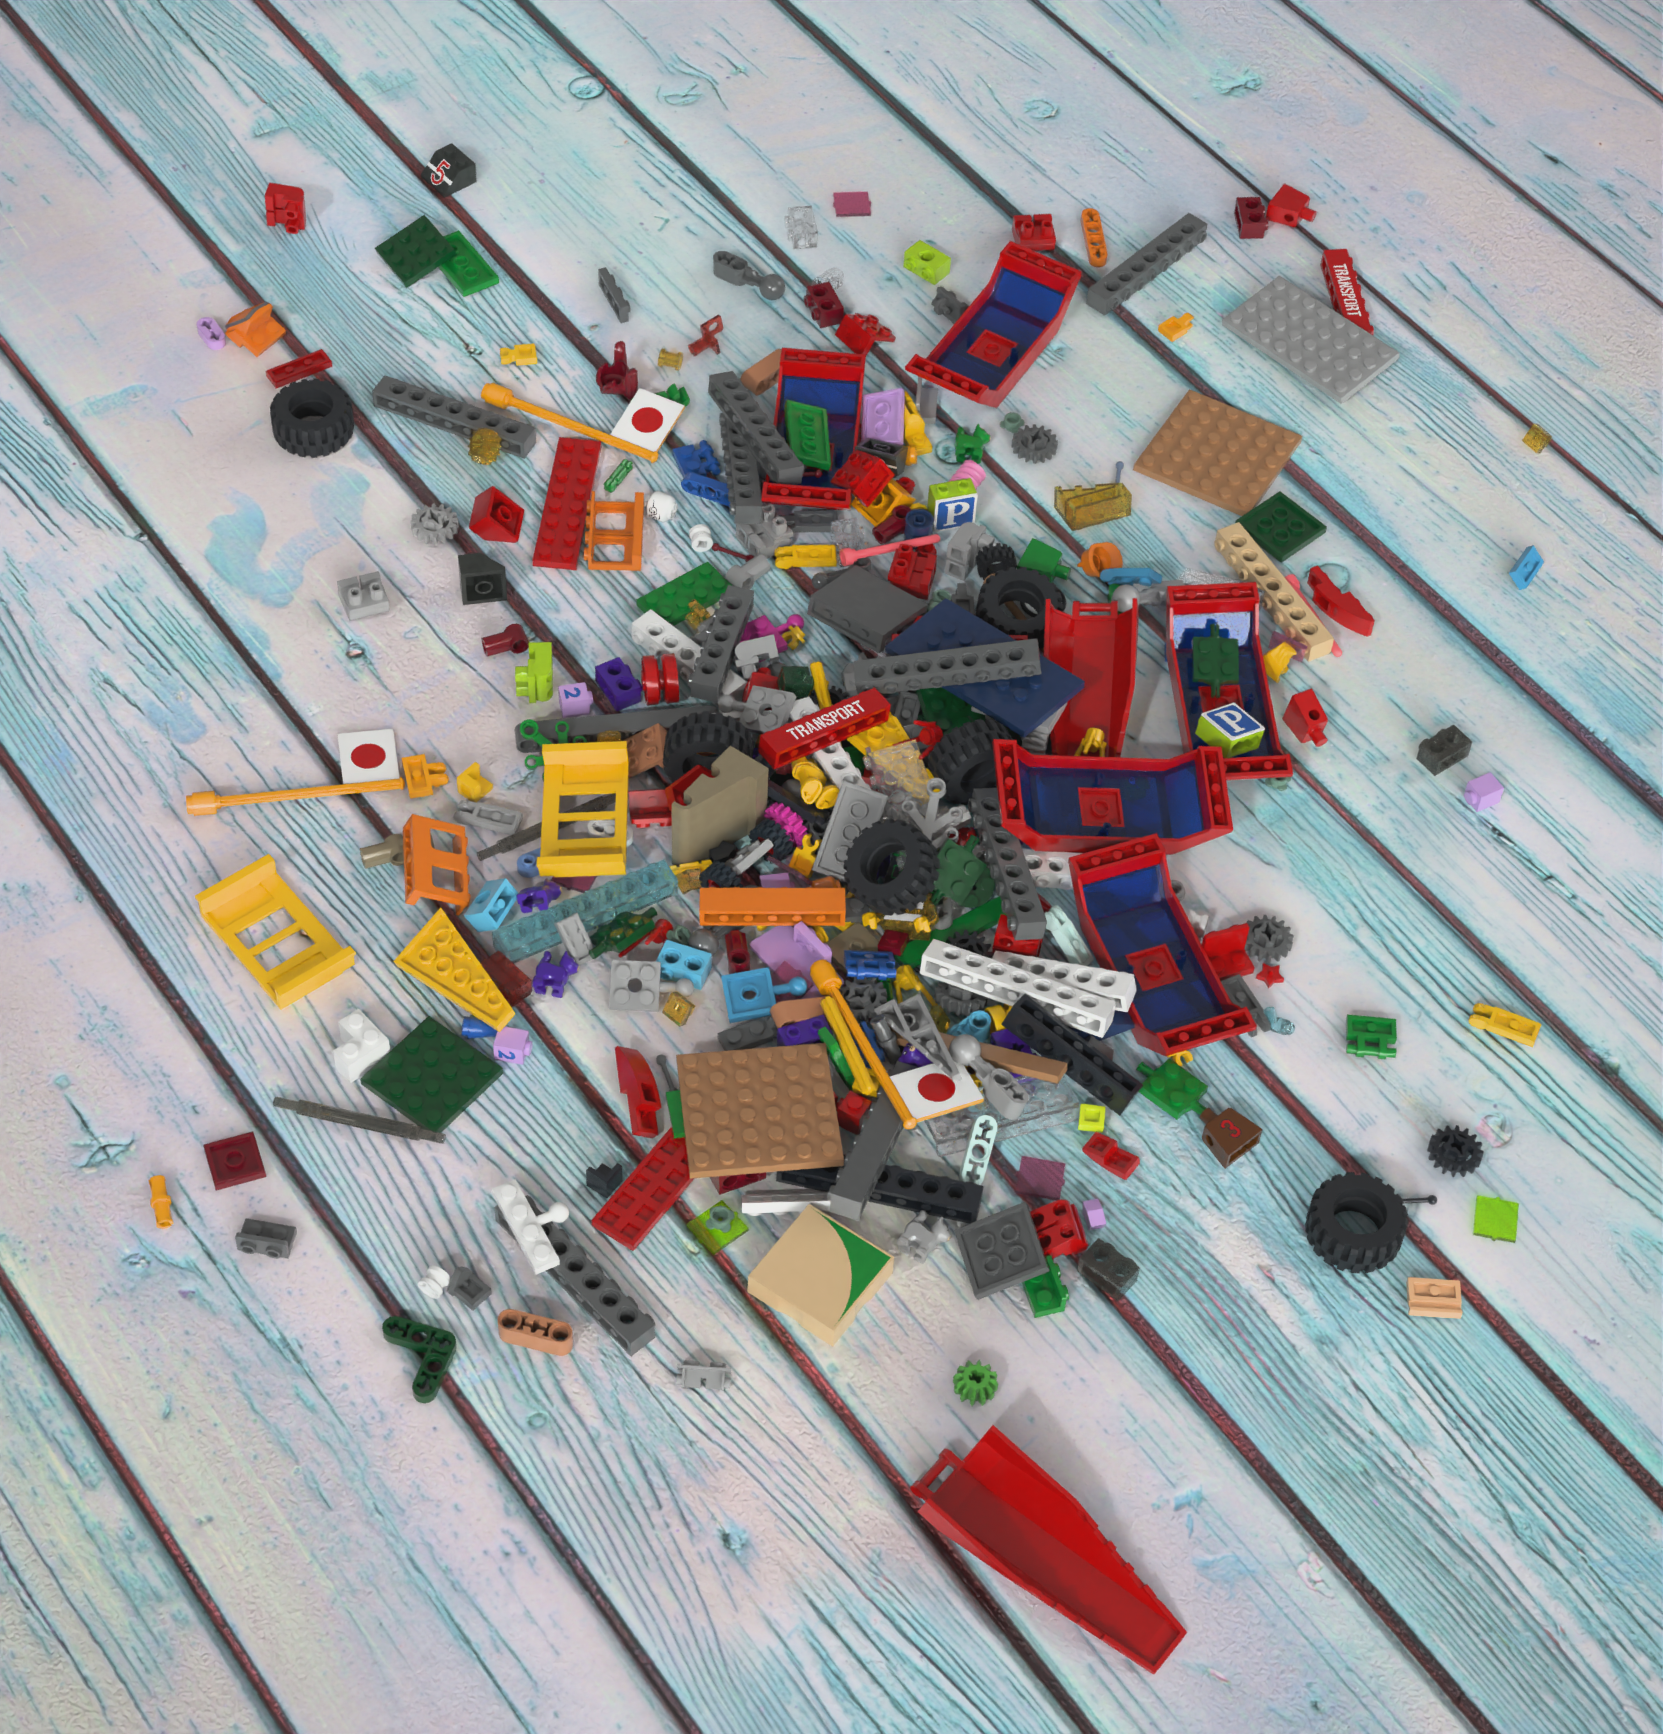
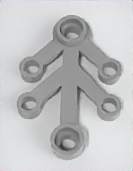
M932 778L927 783V793L930 799L925 819L918 812L913 801L906 800L902 803V813L910 817L921 832L930 840L932 834L951 822L959 823L963 819L962 809L952 807L947 814L935 821L939 799L946 793L945 782L940 778ZM934 789L941 790L940 792H933ZM907 806L913 807L910 811L905 810ZM953 813L960 814L958 817L952 816ZM955 828L946 829L944 835L932 841V845L938 850L949 834L956 835L954 838H949L956 843L959 839L958 831Z

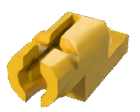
M905 391L903 442L906 446L916 447L917 456L931 453L932 445L924 433V420L919 414L912 398Z

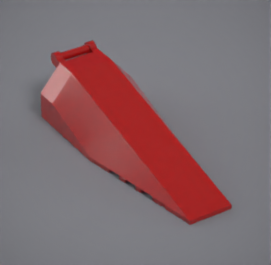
M1133 598L1131 609L1119 615L1118 600L1111 601V603H1080V601H1073L1072 615L1055 609L1051 599H1046L1044 657L1085 681L1084 688L1067 702V706L1050 732L1053 755L1074 756L1082 739L1085 738L1087 730L1089 728H1098L1103 731L1105 735L1103 741L1107 743L1105 757H1121L1135 689L1139 620L1137 598ZM1080 612H1111V615H1080ZM1098 749L1096 752L1088 751L1087 754H1083L1082 751L1080 756L1100 757V750ZM1056 775L1061 816L1068 817V814L1073 815L1075 806L1073 784L1066 781L1071 776Z
M994 1425L990 1427L963 1461L949 1449L945 1448L938 1455L939 1459L919 1481L916 1480L911 1485L912 1493L925 1501L918 1510V1513L938 1531L1153 1675L1188 1633L1163 1602L1158 1600L1148 1584H1144L1135 1574L1133 1566L1129 1562L1126 1563L1120 1556L1111 1540L1108 1541L1100 1532L1098 1524L1078 1500ZM946 1466L952 1467L954 1471L933 1493L928 1487Z

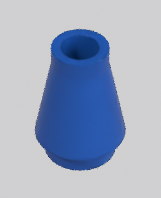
M471 1014L470 1017H463L461 1036H467V1039L496 1037L497 1030Z

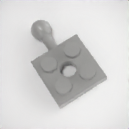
M753 685L746 703L735 701L731 695H723L718 700V708L724 713L732 712L733 710L742 711L740 722L745 726V729L752 733L764 734L787 723L796 700V695L792 692ZM766 708H772L770 714L762 716V713Z
M612 960L609 1009L659 1012L660 992H676L679 997L686 998L693 993L694 985L687 978L679 979L676 983L660 982L661 962ZM632 979H638L642 982V989L639 992L634 993L628 989V984Z

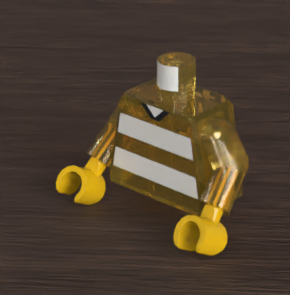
M927 897L923 903L919 902L916 904L917 908L912 911L906 909V913L901 915L894 913L889 916L883 913L866 912L862 915V923L864 927L870 925L871 929H876L877 925H880L884 931L886 929L908 933L909 939L929 941L931 929L939 922V916L936 906Z

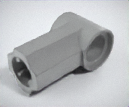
M757 555L741 567L739 565L732 566L725 578L735 587L750 590L755 580L770 571V564L764 555Z

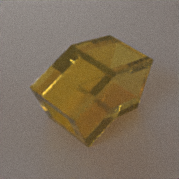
M699 868L687 869L674 876L683 895L691 890L701 888L699 875L702 872Z

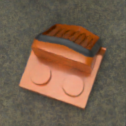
M263 302L245 309L231 317L225 325L226 330H228L225 332V335L240 348L244 345L256 357L260 356L281 339L287 330L270 316L273 306L269 302Z

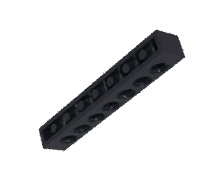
M885 1165L878 1180L883 1181V1183L877 1182L868 1201L918 1213L924 1210L927 1215L971 1224L977 1221L984 1186L977 1185L974 1182L953 1180L947 1176L940 1177L923 1171L903 1169L897 1165ZM845 1166L777 1171L776 1181L829 1192L831 1185L836 1186L837 1184L836 1177L839 1169H844Z

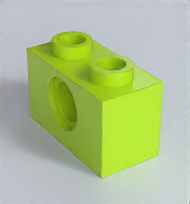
M921 240L904 252L903 267L933 285H936L950 273L951 258Z

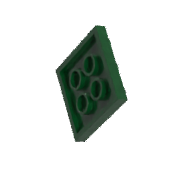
M425 215L375 247L377 254L406 288L457 255L454 248Z
M1281 491L1235 521V523L1240 522L1253 540L1281 563L1325 534L1327 526Z

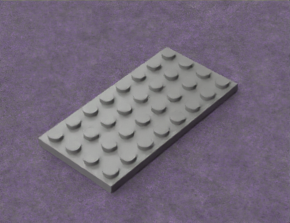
M1280 275L1222 319L1224 327L1341 404L1399 359L1398 351Z

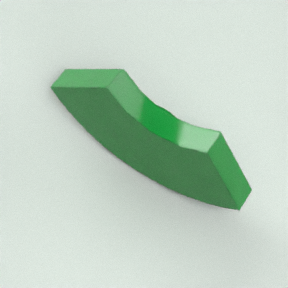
M823 1027L818 1030L821 1043L826 1044L827 1055H829L837 1073L849 1091H853L852 1085L855 1078L837 1041L829 1030Z

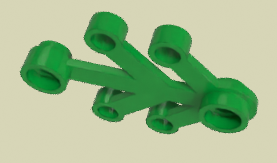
M527 719L521 723L520 734L523 738L527 740L533 739L541 747L542 744H553L538 732V724L534 720ZM559 721L555 725L559 744L568 743L569 725L565 721ZM563 725L567 729L564 732H560L558 727ZM530 727L534 730V732L532 734L525 733V729ZM576 736L573 739V743H575L577 740H582L584 743H587L585 737L583 736ZM528 755L525 758V767L528 770H535L538 766H545L543 756ZM533 759L536 761V764L529 766L527 761Z

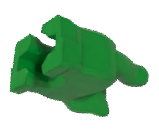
M977 424L973 436L965 435L963 427H958V433L955 437L956 461L964 462L966 460L965 455H971V460L980 464L983 457V447L990 441V435L980 428L979 424Z

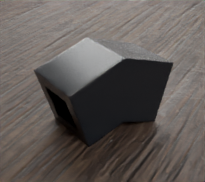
M722 841L718 847L709 850V859L712 863L716 861L725 863L727 860L735 857L736 846Z

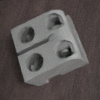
M771 503L762 506L761 524H736V539L754 557L762 554L768 559L775 555L774 551L776 548L790 546L791 544L790 537L793 536V531L787 525L785 518L780 517L775 512V507Z
M966 522L960 526L948 543L945 574L965 581L968 576L969 567L974 568L976 566L978 551H983L982 548L984 546L989 548V544L993 543L994 545L995 537L986 534L985 526L980 525L978 527V525L972 522Z
M379 571L360 575V587L357 576L337 581L339 598L349 621L389 612V600L382 585Z
M774 634L743 641L736 646L735 662L737 671L743 673L745 681H748L752 672H756V668H760V660L770 659V664L779 662Z

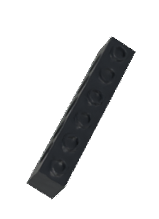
M1026 994L1013 1005L1001 1024L1043 1057L1067 1063L1065 1074L1119 1116L1131 1104L1143 1087V1084Z

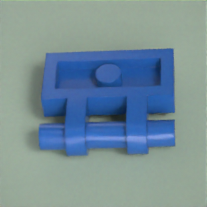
M706 440L700 441V449L695 450L693 444L673 449V457L683 478L689 472L707 477V472L711 471L713 475L720 474V463L713 456L714 451Z
M844 950L843 959L847 969V977H856L858 980H864L865 977L878 978V980L896 978L893 952Z

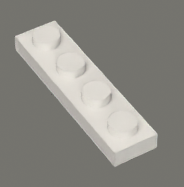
M828 1192L741 1195L742 1213H747L750 1216H759L765 1212L785 1215L788 1212L798 1211L801 1214L808 1204L820 1211L832 1214V1212H829L831 1201L827 1200Z

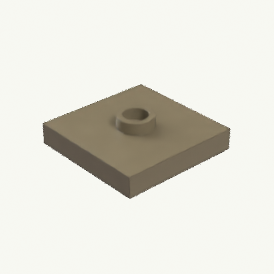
M857 922L826 942L832 950V961L845 974L847 969L843 959L844 950L878 951L879 943L860 922Z

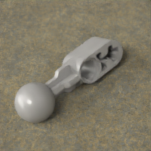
M1182 580L1161 581V584H1153L1149 589H1143L1141 592L1134 586L1125 584L1115 589L1112 601L1118 600V611L1125 612L1132 608L1133 598H1137L1138 606L1143 603L1144 605L1157 606L1159 610L1166 611L1167 586L1185 585Z
M962 1034L955 1037L949 1047L952 1059L964 1066H971L976 1071L975 1076L982 1082L984 1087V1096L1005 1118L1011 1120L1019 1118L1029 1100L1027 1091L1008 1071L1001 1068L995 1069L993 1065L985 1062L980 1057L981 1045L974 1036Z

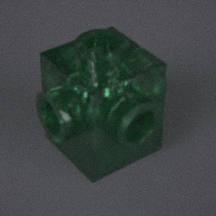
M781 667L777 679L778 689L794 693L796 699L808 697L810 690L814 688L813 676H810L809 667Z

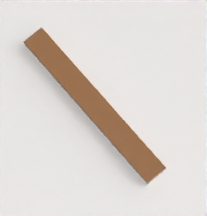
M890 1027L891 1032H894L897 1036V1044L905 1047L909 1042ZM940 1033L949 1051L952 1040L957 1036ZM979 1042L981 1045L980 1057L985 1062L993 1065L995 1069L1001 1068L1011 1073L1053 1083H1059L1067 1071V1063Z

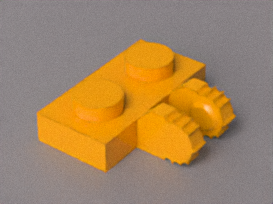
M425 754L402 758L410 799L433 795L432 786L439 787L448 783L449 777L444 774L446 771L444 763L435 762L427 764Z

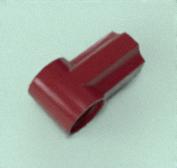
M906 505L896 506L891 516L872 529V534L876 541L880 544H886L898 534H904L905 517L911 509Z
M517 623L509 625L502 633L481 638L486 656L510 650L513 653L519 654L529 648V640L522 625Z
M731 930L725 935L729 974L750 971V954L747 948L746 935L740 930Z

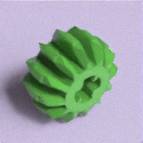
M980 1359L976 1362V1365H973L968 1360L965 1367L960 1365L957 1368V1374L953 1377L955 1394H961V1402L968 1399L971 1406L975 1404V1401H978L983 1406L986 1399L992 1401L994 1392L998 1390L997 1374L995 1371H991L990 1364L981 1366Z

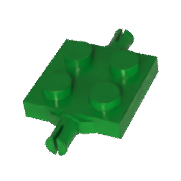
M1168 1059L1163 1065L1154 1070L1144 1062L1138 1065L1136 1070L1147 1077L1142 1083L1143 1087L1139 1093L1176 1120L1191 1110L1201 1115L1207 1109L1199 1103V1099L1207 1093L1208 1086L1171 1059Z

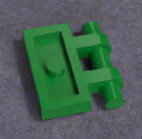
M1347 1014L1346 1040L1356 1041V1045L1347 1044L1346 1053L1355 1054L1356 1057L1368 1055L1377 1056L1378 1059H1386V1057L1396 1058V1048H1387V1044L1395 1045L1397 1040L1396 1019ZM1365 1042L1378 1043V1047L1365 1046Z

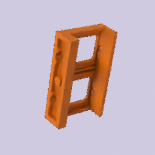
M592 491L591 500H587V513H590V516H586V529H589V531H585V545H588V547H584V560L588 561V570L641 571L644 492H635V502L595 501V491ZM598 513H623L626 515V527L623 530L597 529L595 527L596 515ZM597 544L623 545L625 547L624 560L621 562L595 561L593 559L594 546Z
M414 814L410 816L403 827L406 904L415 905L420 897L455 904L456 915L458 916L465 907L469 906L471 894L468 893L470 875L467 874L469 856L466 855L468 838L465 837L464 826ZM430 829L456 834L452 839L453 853L437 850L431 846ZM432 866L454 871L455 891L433 885Z

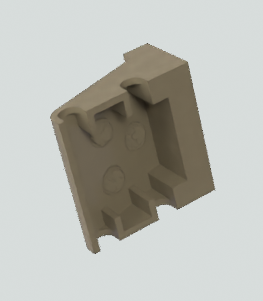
M729 746L712 763L711 775L715 778H710L702 773L684 791V803L687 806H682L675 801L672 803L673 865L679 867V864L695 861L700 863L701 860L709 858L710 849L718 847L722 841L733 844L743 837L749 836L750 831L766 819L764 817L766 814L765 810L767 809L768 768Z

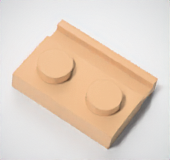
M1408 1277L1406 1282L1407 1302L1409 1305L1408 1315L1461 1319L1462 1301L1459 1280Z

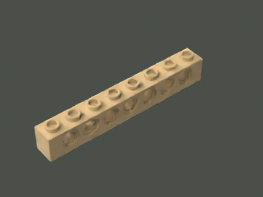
M1240 522L1217 530L1214 541L1216 550L1223 555L1227 564L1235 570L1241 581L1256 582L1263 609L1268 611L1274 622L1285 632L1286 637L1297 647L1298 652L1308 662L1330 654L1334 637Z

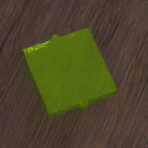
M1477 1195L1473 1235L1491 1238L1492 1241L1501 1240L1515 1243L1519 1203L1501 1200L1499 1197L1494 1199Z
M723 1200L712 1206H724L731 1210ZM711 1208L687 1223V1227L698 1238V1243H703L715 1255L749 1231V1228L738 1217L737 1212H734V1219L730 1222L731 1229L726 1233L719 1229H708L706 1227V1221L710 1218L709 1211Z

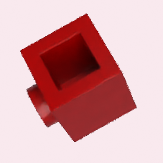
M849 1091L845 1098H840L836 1105L839 1127L855 1135L860 1134L864 1119L870 1117L869 1111L872 1101L852 1091Z

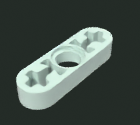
M989 1115L976 1118L972 1124L959 1172L960 1181L969 1182L966 1172H971L973 1164H968L969 1161L981 1163V1167L975 1166L974 1175L977 1176V1179L971 1182L980 1185L984 1180L997 1131V1123ZM987 1121V1126L990 1127V1130L984 1133L983 1139H988V1142L980 1139L975 1140V1136L980 1137L982 1134V1128L979 1127V1124ZM975 1144H979L984 1148L985 1153L981 1159H977L972 1155V1147Z

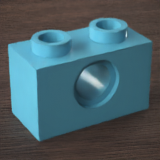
M506 878L486 881L464 914V917L477 932L497 930L517 900L518 892Z

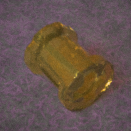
M662 348L658 357V366L673 367L679 371L683 362V353L679 352L676 354Z

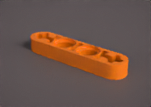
M1093 208L1084 209L1081 215V226L1088 261L1094 267H1103L1106 265L1108 253L1100 215ZM1091 243H1098V244H1100V245L1095 246V245H1092Z

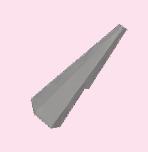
M920 993L899 1004L893 999L874 1009L876 1015H884L890 1027L950 1078L958 1081L962 1080Z

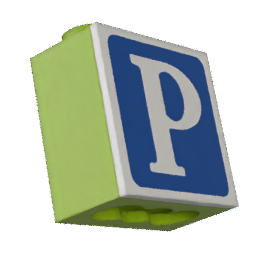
M971 478L929 485L927 508L934 519L933 532L960 528L966 522L975 523L978 494Z
M1231 703L1202 713L1198 720L1195 734L1209 746L1222 747L1223 757L1231 758L1259 748L1265 727L1237 704Z

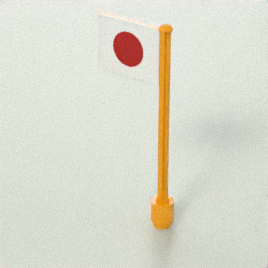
M486 383L481 392V398L486 403L501 409H506L510 406L650 460L651 463L657 461L659 449L685 409V405L639 388L611 434H607L515 398L512 395L511 389L496 383Z
M393 729L337 734L343 779L342 785L221 797L220 795H215L214 790L193 792L192 795H186L188 814H194V816L217 814V809H221L222 806L401 789L402 791L405 787V781L402 777H399Z
M822 959L811 965L810 976L820 994L824 996L829 995L831 998H834L848 1029L900 1116L905 1129L914 1128L917 1122L984 1101L982 1094L965 1066L955 1061L954 1063L962 1077L960 1081L950 1078L934 1063L889 1077L841 995L839 989L842 981L832 964Z

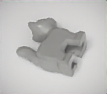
M921 1210L919 1215L906 1225L904 1233L897 1239L898 1250L908 1255L910 1247L916 1248L914 1259L922 1264L926 1261L927 1254L938 1243L948 1242L951 1238L948 1226L943 1222V1217H940L933 1224L931 1230L922 1225L927 1218V1213L924 1210Z

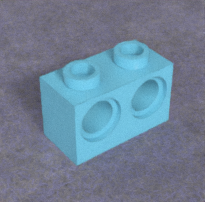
M666 939L656 962H661L660 978L674 982L687 978L692 981L694 988L701 990L712 968V954Z

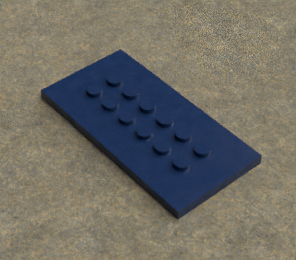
M945 598L885 646V652L890 656L1017 640ZM1040 655L1042 673L1040 675L942 686V688L1025 738L1084 688L1085 681Z

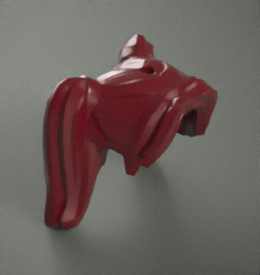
M618 341L615 344L612 366H608V363L605 362L598 368L596 383L600 387L602 394H623L628 399H632L638 390V371L635 368L629 370L625 343L623 341Z

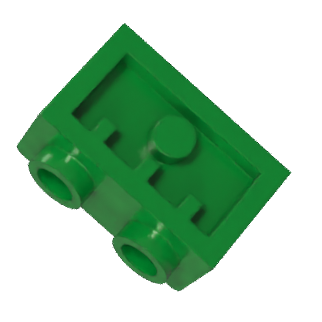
M1051 1255L1045 1256L1049 1272L1022 1282L1034 1318L1065 1311L1066 1301L1069 1300L1068 1289L1060 1281L1061 1272L1059 1265L1053 1262Z

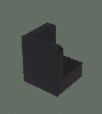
M602 1163L596 1170L592 1167L586 1170L587 1186L606 1199L623 1181L622 1165L619 1163L612 1169Z

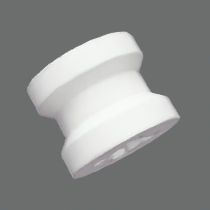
M698 524L690 529L689 537L693 550L705 552L713 546L711 531L707 525Z
M1190 910L1188 919L1197 936L1203 938L1209 915L1203 914L1201 916L1195 911Z
M432 1265L426 1271V1277H422L418 1282V1287L427 1296L438 1299L443 1293V1287L449 1285L451 1277L440 1267Z

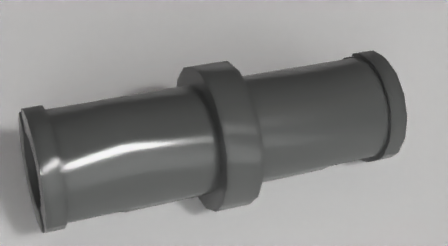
M877 1015L870 1020V1024L878 1037L877 1042L879 1046L883 1047L889 1059V1063L896 1064L902 1056V1052L896 1042L897 1036L894 1032H891L885 1016Z

